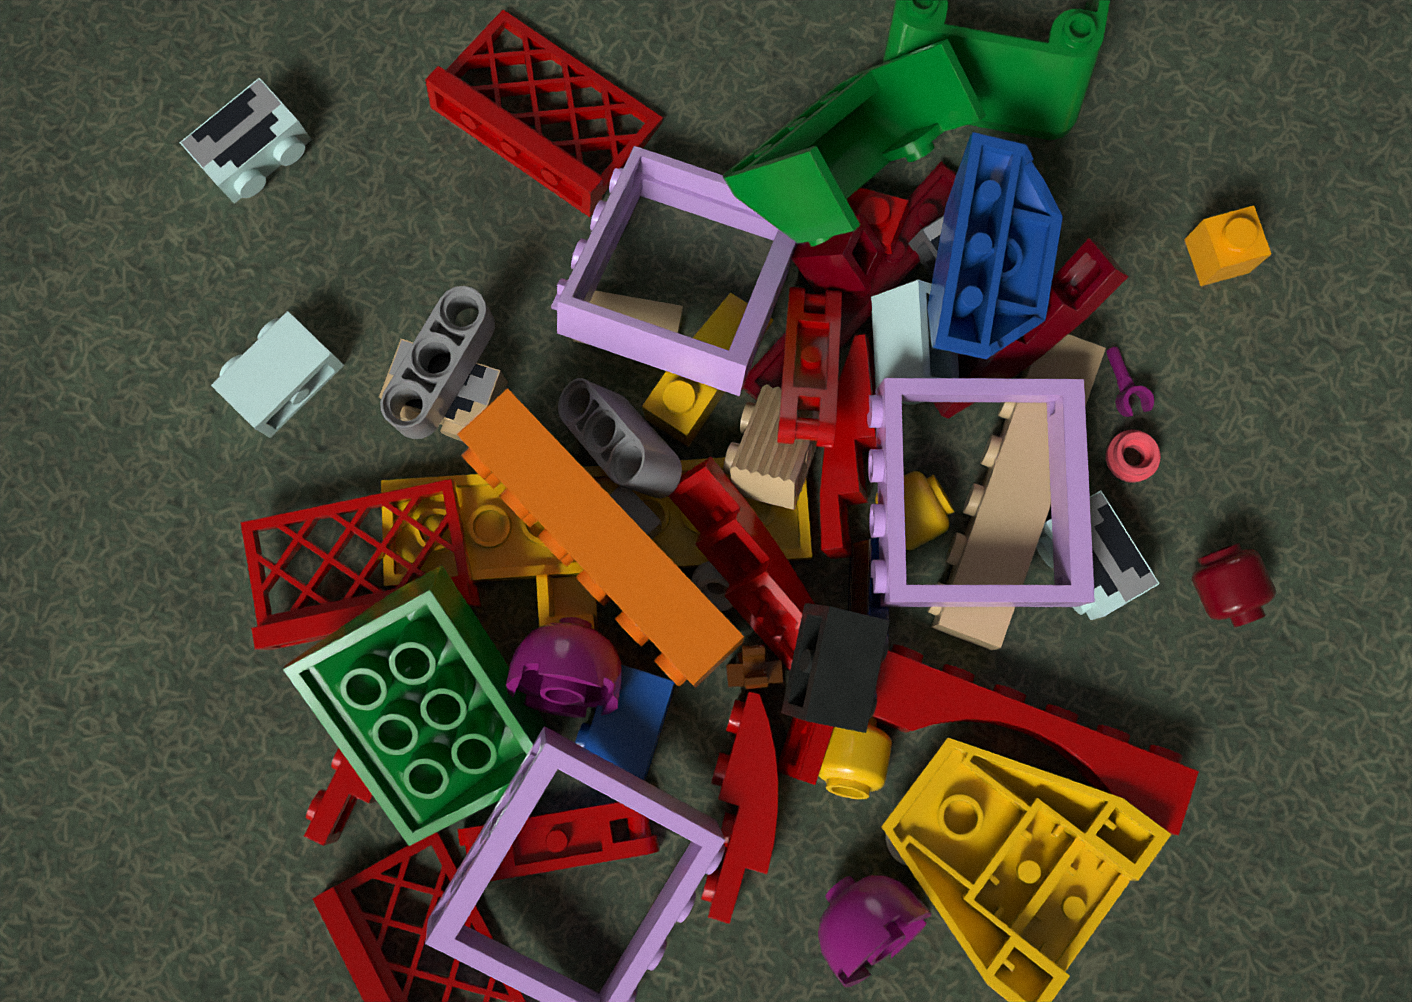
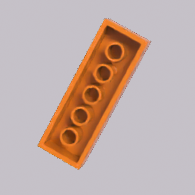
M508 388L457 434L469 447L461 455L466 462L493 489L501 482L507 487L499 497L529 528L537 521L541 523L545 529L537 537L566 567L575 560L584 569L576 576V579L598 602L605 606L613 600L621 608L622 612L614 619L641 647L649 639L662 652L654 660L655 663L677 686L680 687L688 680L696 688L743 643L744 636Z

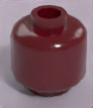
M1236 543L1198 558L1200 567L1193 572L1192 582L1207 615L1211 619L1224 620L1230 618L1233 626L1238 627L1266 616L1262 606L1275 598L1276 589L1258 551L1254 549L1242 550L1240 543Z

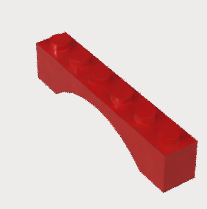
M894 644L891 651L888 650L884 661L880 665L875 689L877 705L872 718L876 719L878 723L904 733L933 724L958 721L990 723L1022 732L1049 746L1069 761L1093 788L1125 799L1172 835L1179 836L1199 771L1181 764L1183 758L1181 754L1156 745H1150L1148 751L1128 744L1131 737L1129 734L1109 726L1098 725L1096 731L1076 724L1077 714L1058 706L1047 704L1043 711L1024 703L1027 696L1015 689L995 684L993 691L974 684L975 675L961 668L944 664L942 671L922 664L924 655L907 647Z

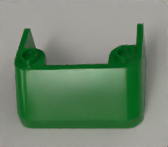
M894 0L882 63L948 39L986 114L981 121L968 125L1047 140L1060 139L1072 130L1079 117L1104 39L1110 0H1087L1085 9H1070L1061 13L1051 26L1048 42L945 24L948 0Z
M945 39L858 72L841 81L731 167L723 175V179L735 198L796 243L809 242L810 246H817L834 235L852 232L860 226L846 199L889 162L904 157L907 162H914L926 156L935 148L933 140L940 134L981 121L986 114L949 40Z

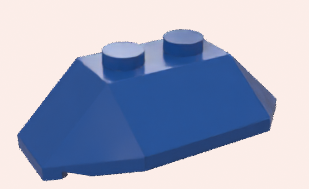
M974 132L969 137L945 207L927 311L933 348L988 359L1046 321L1063 216L1045 180L1032 163L1033 157L1026 144Z

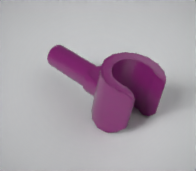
M1118 347L1108 349L1106 354L1120 391L1115 400L1118 412L1124 417L1133 416L1132 409L1129 406V397L1132 393L1140 398L1143 412L1151 411L1154 406L1152 392L1146 387L1135 386Z

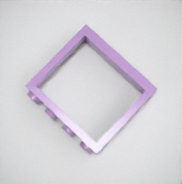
M634 146L624 168H615L609 185V193L611 194L607 202L600 200L595 207L591 219L590 229L592 232L589 239L581 238L576 245L571 262V269L573 271L569 279L561 278L557 283V295L551 305V309L557 310V334L740 396L793 260L791 258L799 243L793 241L735 198L724 181L723 175ZM640 196L773 240L729 350L589 303Z
M884 378L876 389L875 395H869V413L867 414L868 427L876 428L877 449H870L868 476L870 482L878 483V504H871L869 528L871 537H879V560H872L870 578H873V592L880 593V607H1078L1095 602L1084 379ZM902 402L1047 403L1055 585H907Z
M544 726L429 916L425 944L540 1002H635L638 983L647 969L650 971L654 970L661 961L667 945L666 937L675 922L681 923L689 915L696 898L695 890L705 873L708 875L712 874L719 866L725 851V838L717 820ZM557 769L691 841L600 993L464 925Z

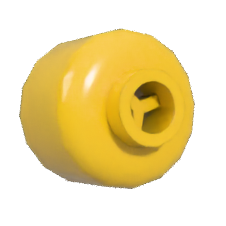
M918 471L904 475L906 550H913L945 533L949 528L948 515L955 511L935 475L926 478L924 474ZM878 492L875 497L876 504H878Z
M872 717L869 719L866 733L837 727L833 728L819 772V777L826 782V790L846 798L867 799L870 792L877 791L885 785L892 742L889 735L876 727V719Z

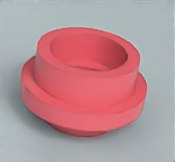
M1126 430L1119 433L1109 442L1106 449L1108 468L1114 476L1125 482L1136 483L1146 480L1156 472L1160 464L1161 455L1158 444L1149 434L1140 430ZM1126 448H1134L1139 452L1141 456L1139 465L1132 466L1125 461L1124 451Z

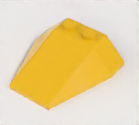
M951 738L946 739L881 826L986 984L1008 1002L1053 1001L1070 977L1066 970L1129 882L1139 881L1172 835L1121 797Z

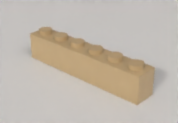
M1068 334L1042 357L1025 368L1020 379H1084L1086 406L1106 348ZM1001 402L998 416L1006 420L1000 436L992 434L982 454L980 464L987 466L988 470L982 486L974 483L967 496L963 513L971 517L965 534L956 532L949 546L945 562L953 565L946 585L1024 584L1051 506L1047 403ZM928 607L927 612L935 615L931 628L992 651L1001 648L1015 607Z

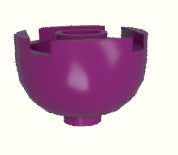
M564 617L558 623H550L532 630L519 644L509 668L506 683L507 693L514 697L516 690H519L526 694L525 706L552 715L586 718L587 707H597V705L602 706L601 716L607 715L618 708L621 690V660L613 644L602 633L593 629L591 623L577 617Z
M870 875L855 882L851 876H847L835 884L825 896L830 905L823 912L819 922L818 939L821 953L844 987H852L871 976V973L865 967L868 962L871 965H875L890 953L891 958H893L923 930L927 924L924 919L931 917L932 913L910 888L889 876Z

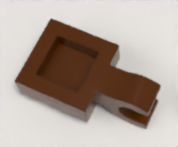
M764 644L742 646V653L736 654L737 664L726 665L728 688L768 687V684L783 683L781 660L769 661V653L765 651Z

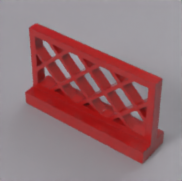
M502 10L446 70L437 66L425 79L430 108L588 217L592 216L597 203L602 200V195L609 188L614 169L624 168L633 147L644 148L663 122V117L505 10ZM504 29H507L522 39L523 51L494 53L493 43ZM529 45L536 50H529ZM552 60L561 66L563 78L534 80L531 63ZM526 65L528 81L498 84L496 67ZM488 67L491 69V85L470 86L460 79L469 69ZM569 72L576 77H569ZM592 87L601 93L603 105L574 108L572 90ZM565 91L568 109L538 110L536 94ZM530 94L532 112L511 114L502 108L500 97ZM609 99H610L611 101H613L614 103H616V104H611V105H610ZM632 114L645 123L636 134L615 136L612 117ZM605 118L607 137L579 139L576 121ZM570 122L573 140L552 142L542 135L541 124ZM617 148H623L618 154ZM610 149L612 162L601 175L583 163L581 152Z
M452 479L240 522L258 625L251 628L255 650H275L323 640L395 590L412 582L416 575L421 577L427 574L421 570V567L438 543L454 553L458 576L450 578L471 609L481 607L478 587L473 584L455 481ZM443 494L447 514L434 532L411 517L423 498ZM410 501L403 511L393 505ZM384 506L399 516V518L381 543L359 527L371 509ZM357 512L351 522L341 516ZM331 517L345 526L346 529L328 553L308 540L307 537L320 519ZM407 522L430 537L413 564L390 549ZM304 523L298 532L289 527L291 525ZM279 528L291 536L293 540L278 562L274 563L262 555L258 532ZM448 528L450 529L452 544L442 538ZM354 534H357L377 548L360 574L338 560V557ZM302 545L324 559L308 584H305L285 570ZM385 554L409 569L396 589L384 591L368 580ZM264 566L272 570L267 576V578L265 575ZM332 566H335L356 580L343 600L334 602L316 591ZM281 576L303 592L289 611L272 614L269 592ZM363 586L373 592L372 594L357 597ZM311 597L320 603L319 605L305 607Z
M438 832L411 846L408 845L346 881L312 898L363 1001L409 1002L408 996L415 976L445 984L446 988L441 1002H448L452 987L484 995L483 1002H489L490 997L507 1002H526L520 991L506 984L504 986L508 994L493 990L496 979L492 977L489 978L487 988L455 979L460 963L455 958L449 977L417 969L426 940L428 918L436 907L439 897H442L445 892L441 890L445 876L447 874L451 882L457 872V868ZM432 845L442 865L436 887L432 888L404 880L411 857ZM402 862L397 878L382 874ZM371 879L395 884L385 917L363 911L353 889ZM401 887L433 895L423 927L392 919ZM475 905L465 922V926L470 928L472 923L477 932L493 939ZM368 920L382 924L378 939ZM389 926L421 934L411 967L388 961L382 947ZM394 971L408 974L404 989H402Z

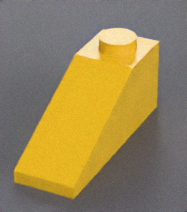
M730 293L693 338L729 350L748 303ZM770 318L766 331L773 322L772 318ZM666 371L642 406L645 420L689 447L725 394V391Z

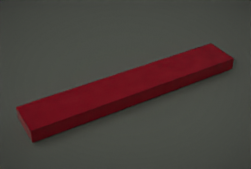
M942 161L906 199L909 201V213L892 255L884 253L866 291L842 292L839 351L872 316L871 297L897 288L920 263L918 254L912 250L908 243L921 229L944 215L945 207L957 175ZM785 333L751 369L747 376L743 390L756 401L764 385L768 384L772 388L779 387L781 389Z

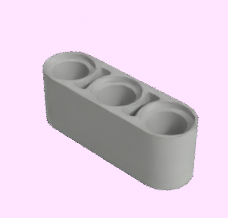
M457 286L443 294L383 392L380 401L381 412L384 418L405 437L423 439L431 435L438 428L493 335L495 329L494 317L482 295L474 288ZM471 308L479 310L477 319L472 324L465 327L455 325L456 317L461 311ZM439 354L451 355L449 366L444 371L435 374L428 373V365L433 357ZM410 400H422L423 407L421 413L410 421H402L400 418L402 407Z
M583 378L571 381L564 388L558 403V412L561 420L614 483L650 497L661 499L669 496L676 489L682 473L681 461L625 397Z

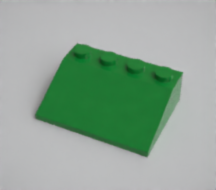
M442 565L395 590L290 661L283 668V671L409 846L499 801L544 726L549 728L538 710L524 705L526 694L516 690L514 697L507 693L506 683L509 666Z

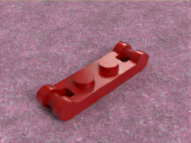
M789 287L777 443L794 444L795 439L816 441V447L833 448L837 413L842 291L826 290L825 295L805 293V288ZM797 410L818 411V419L797 417Z
M618 801L529 816L490 881L656 853L660 851L657 834H651L648 817ZM627 818L630 838L614 841L611 821ZM485 824L457 829L459 845H465L466 855Z

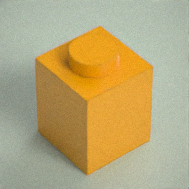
M1254 205L1203 219L1184 239L1200 286L1248 274L1271 255Z

